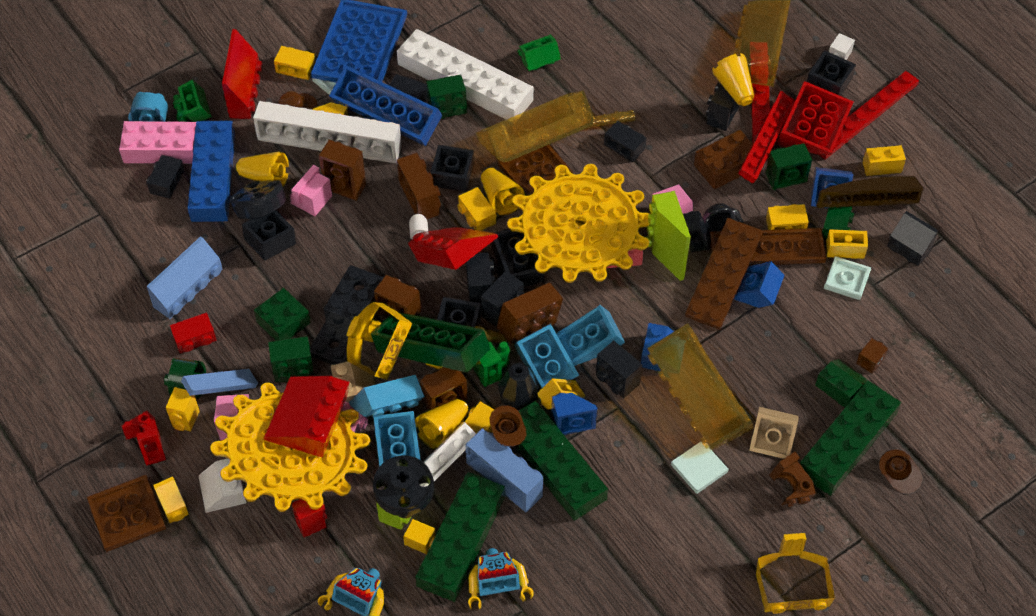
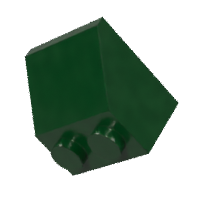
M838 359L831 361L819 373L815 386L845 408L868 380Z

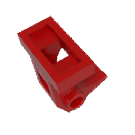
M147 410L122 425L126 440L137 437L146 466L166 460L155 417Z

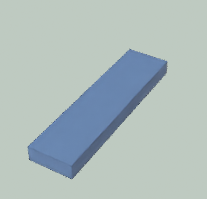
M250 369L183 376L181 380L190 396L256 388L258 384Z

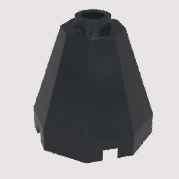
M522 363L513 364L498 384L501 403L514 407L516 410H520V407L528 406L539 397L537 393L540 390L536 377Z

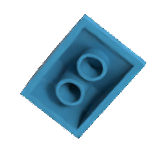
M601 305L556 333L574 366L597 358V354L613 340L620 346L625 343L610 312Z
M551 324L516 342L514 345L525 366L536 377L541 389L552 378L572 380L579 376Z

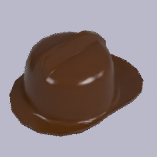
M294 91L284 93L277 103L310 110L317 108V100L313 96L305 93L298 94Z
M500 406L491 412L489 418L490 426L498 443L504 446H516L525 440L526 428L518 410L511 406Z
M892 449L881 456L879 461L880 470L893 488L901 493L908 494L920 488L922 473L905 451Z

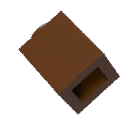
M871 338L859 353L856 364L873 374L885 359L888 348L882 342Z

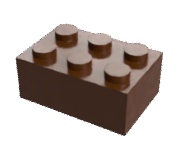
M738 130L696 151L694 166L715 190L741 177L738 172L752 146V142L741 130Z
M328 140L319 154L321 174L330 179L331 192L357 201L366 186L363 153L355 147L352 148L343 145L341 142Z
M418 153L397 159L398 181L414 213L422 214L426 219L438 216L439 207H441L438 198L440 191L437 185L434 186L431 173H427L424 159H420Z
M549 282L511 299L502 305L497 329L511 344L524 339L526 336L537 332L549 324L553 326L557 322L563 297Z

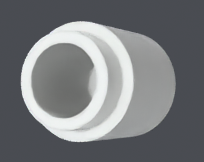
M422 214L413 215L409 221L411 239L417 233L428 232V222Z

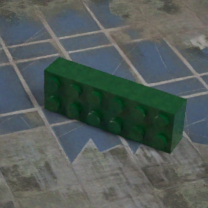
M398 312L412 323L398 357L468 372L490 350L483 329ZM390 315L371 333L378 353L385 354L399 322V319L393 315Z
M868 380L800 462L802 468L812 479L813 484L829 496H832L897 415L902 402Z
M534 401L521 409L519 413L526 428V437L521 444L514 447L533 470L536 469L542 474L543 483L570 517L575 521L606 501L608 496L606 485L540 405Z
M467 472L416 575V586L450 601H456L505 499L504 485Z

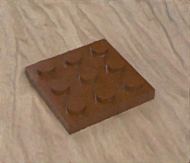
M543 137L498 160V166L508 178L523 188L525 196H530L534 193V189L529 182L533 176H540L547 181L553 180L556 177L555 168L558 165L567 166L573 174L569 166Z
M146 475L87 497L106 552L166 529Z

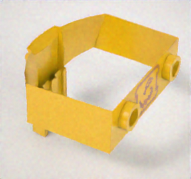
M371 303L358 316L353 318L346 335L348 337L347 361L375 377L388 380L412 323L383 303ZM381 307L399 319V322L378 370L374 372L361 364V350L363 340L374 342L371 333L383 323L372 320L377 309Z
M805 533L784 534L778 553L758 558L756 576L765 612L780 614L785 610L809 608L824 610L830 607L834 601L835 595L828 559L818 554L803 551L806 543ZM797 555L801 559L812 561L825 569L829 598L768 603L760 569L782 556Z

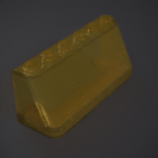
M791 0L748 1V5L744 4L740 26L743 27H739L737 37H740V39L737 38L735 49L738 50H734L733 54H736L737 57L741 56V54L745 55L751 83L774 87Z
M582 90L567 93L475 133L480 144L498 161L509 162L590 127L594 122V116L585 92Z
M688 323L647 348L650 352L647 357L653 366L657 364L660 368V371H658L659 376L663 382L667 380L671 387L668 390L673 398L678 397L681 401L680 409L684 415L689 414L692 421L689 423L695 432L700 431L703 436L700 440L706 449L710 447L711 450H714L754 428L752 421L743 407L737 402Z

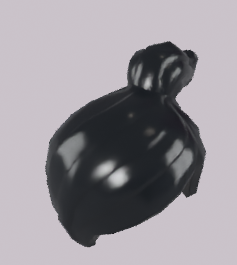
M723 203L710 206L703 215V220L709 232L722 231L727 218L741 223L745 222L737 209L730 208Z

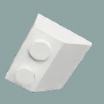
M229 459L215 461L198 475L206 513L246 503V499L243 496L242 480L225 482L220 476L221 470L230 464Z

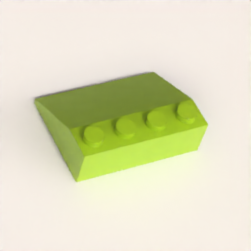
M675 191L655 194L652 196V203H649V226H647L648 236H646L649 240L648 247H650L652 254L682 281L685 277L691 236Z

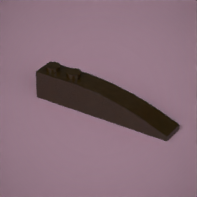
M915 176L862 179L820 190L816 206L817 208L916 204L920 202L924 188Z

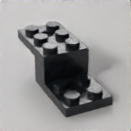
M352 265L348 267L324 307L326 322L310 347L312 357L332 365L347 362L348 337L346 335L349 326L355 316H358L363 309L374 302V290L384 277ZM358 285L364 287L362 290L359 291L354 289L355 286ZM333 342L339 343V346L331 348L329 345Z

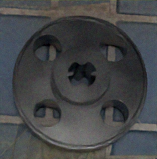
M267 180L248 183L235 195L231 196L229 200L238 218L253 219L277 210L285 203L286 197L281 181Z
M406 455L390 458L381 464L375 473L373 480L374 497L378 505L386 512L404 519L410 518L412 515L422 511L430 503L434 494L433 475L428 466L418 458ZM423 483H428V484H429L428 486H425V487L420 486V485L423 484ZM382 486L387 487V488L384 489V490H379V489H378V488H380V487H382ZM409 504L407 507H401L400 505Z

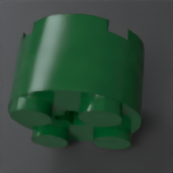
M173 358L169 374H166L164 377V385L168 386L170 396L174 387L186 390L181 382L183 376L206 374L205 364L202 361ZM202 394L195 395V398L199 399Z

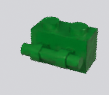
M551 34L520 45L517 50L528 71L537 70L541 66L553 64L561 59L557 41Z
M192 79L178 87L180 95L173 96V106L177 110L176 117L178 122H187L188 118L193 122L204 121L212 117L204 89Z
M488 342L490 350L473 366L476 375L484 387L502 380V368H506L510 362V348L507 342H501L498 350H495L492 343Z

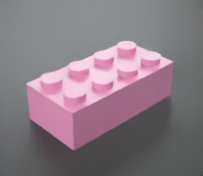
M124 121L119 148L123 163H155L159 161L161 155L180 159L183 164H192L196 122Z

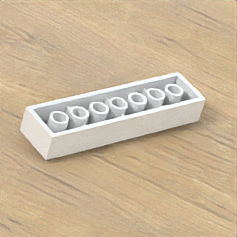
M418 29L397 50L398 65L427 80L461 74L466 88L467 100L512 123H515L533 102V86Z
M259 101L253 117L257 139L260 141L322 151L328 140H332L359 149L363 153V158L397 163L402 147L400 124L392 122L388 123L374 119L370 120Z

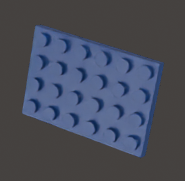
M341 0L311 72L312 78L337 82L347 65L382 82L406 20L407 10L353 0Z

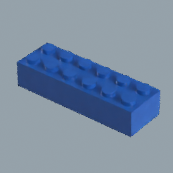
M347 65L329 95L334 103L347 106L349 110L367 119L400 124L401 135L424 146L427 145L442 117L438 108Z
M196 121L188 212L191 222L228 221L235 145L233 121Z

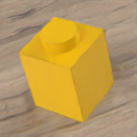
M412 519L403 536L404 545L427 554L436 536L435 528Z

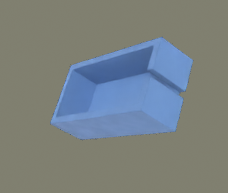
M482 428L466 443V463L485 479L504 485L505 496L524 512H527L543 497L542 474L538 470L530 468L527 462L522 457H517L513 454L508 446L498 443L493 433L486 432Z

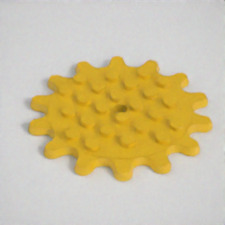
M594 164L585 165L583 172L577 175L572 174L567 166L558 165L555 168L556 177L553 180L547 181L540 176L530 178V185L534 189L532 195L524 196L519 194L513 197V204L521 209L523 214L520 217L509 219L507 226L511 231L524 234V238L516 243L515 249L520 255L527 253L538 255L539 258L535 263V269L539 273H545L550 268L557 267L563 270V279L567 283H573L580 272H589L597 282H602L607 277L606 267L616 265L623 270H629L633 265V260L629 257L628 251L632 249L645 250L649 246L648 238L641 236L638 232V229L649 226V213H641L636 209V205L644 200V193L639 190L632 192L623 191L621 185L624 182V176L621 173H614L609 178L603 179L598 176L597 167ZM583 221L585 224L579 227L576 222Z
M272 383L261 385L262 396L257 400H251L244 395L235 396L233 404L239 410L236 416L228 417L222 415L216 418V427L225 432L227 438L222 441L213 442L210 450L213 455L226 457L230 460V464L220 472V476L225 482L243 480L247 483L243 496L248 502H254L262 495H269L275 499V507L279 512L287 511L290 508L291 501L295 499H302L308 503L311 509L318 510L323 505V492L332 491L340 496H346L350 492L351 486L345 480V475L348 473L362 474L367 469L366 461L356 457L355 450L367 447L370 443V437L367 434L355 433L351 430L350 426L359 418V413L354 409L341 411L323 458L295 449L291 450L289 447L264 440L265 433L283 393L276 390Z

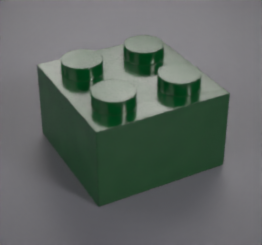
M461 74L426 81L428 104L439 109L442 114L441 119L467 113L466 88Z
M805 144L792 145L770 151L765 174L773 190L807 182L812 158Z
M282 288L254 309L256 322L276 341L291 339L311 323L309 311L285 288Z
M308 336L268 342L275 382H288L290 377L314 376Z

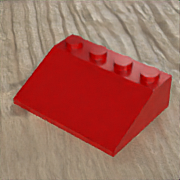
M232 29L222 86L229 118L251 119L252 112H255L254 98H257L258 95L256 86L260 84L259 71H262V61H259L258 53L236 29Z
M804 81L776 145L786 148L804 143L809 153L831 155L854 101Z
M453 227L417 233L408 242V245L418 262L456 270L498 238V235L462 227Z
M332 376L290 377L265 433L264 440L323 458L347 399L350 382Z

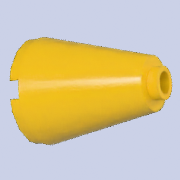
M736 54L720 60L717 63L718 67L716 69L712 68L713 75L738 105L747 106L752 103L754 93L745 55L741 54V56L737 57Z
M283 152L240 158L236 163L238 174L253 181L279 180L282 186H284L288 179L289 173H286V167H289V162L286 154Z
M488 168L481 174L484 190L494 211L499 215H509L515 212L518 208L515 207L512 200L515 195L525 196L523 188L494 168Z
M455 399L420 414L415 419L416 427L418 426L420 431L418 433L419 438L432 449L438 448L467 417L469 413L468 405L462 400Z

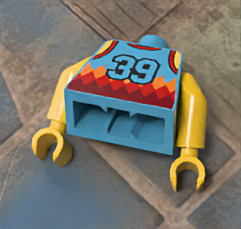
M494 548L487 550L486 555L478 558V564L473 567L468 577L469 593H471L468 604L471 610L473 601L479 602V609L482 606L478 593H480V596L518 590L521 585L520 599L523 602L525 601L524 592H528L531 599L534 594L533 590L527 586L529 582L524 566L517 560L511 559L509 553H498Z
M355 568L351 572L337 575L326 590L327 594L318 598V604L321 606L324 601H328L324 609L326 611L330 610L333 605L332 598L335 602L362 616H380L384 605V591L381 589L382 581L379 579V572L374 568L369 569L368 572Z

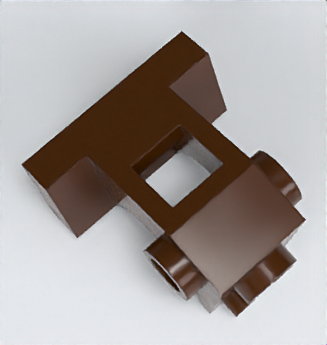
M796 452L780 461L769 474L773 481L782 478L791 484L793 489L792 495L787 497L786 501L781 504L782 506L788 505L789 508L793 507L796 503L799 505L809 503L810 499L816 494L812 479L798 463L800 457Z

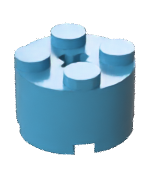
M138 92L133 99L128 119L129 121L165 122L168 104L160 93Z

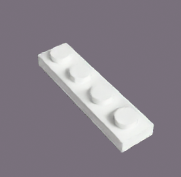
M465 422L424 461L430 469L434 481L466 450V443L476 435ZM423 483V484H421L420 486L425 487V486H428L429 484H428V483Z

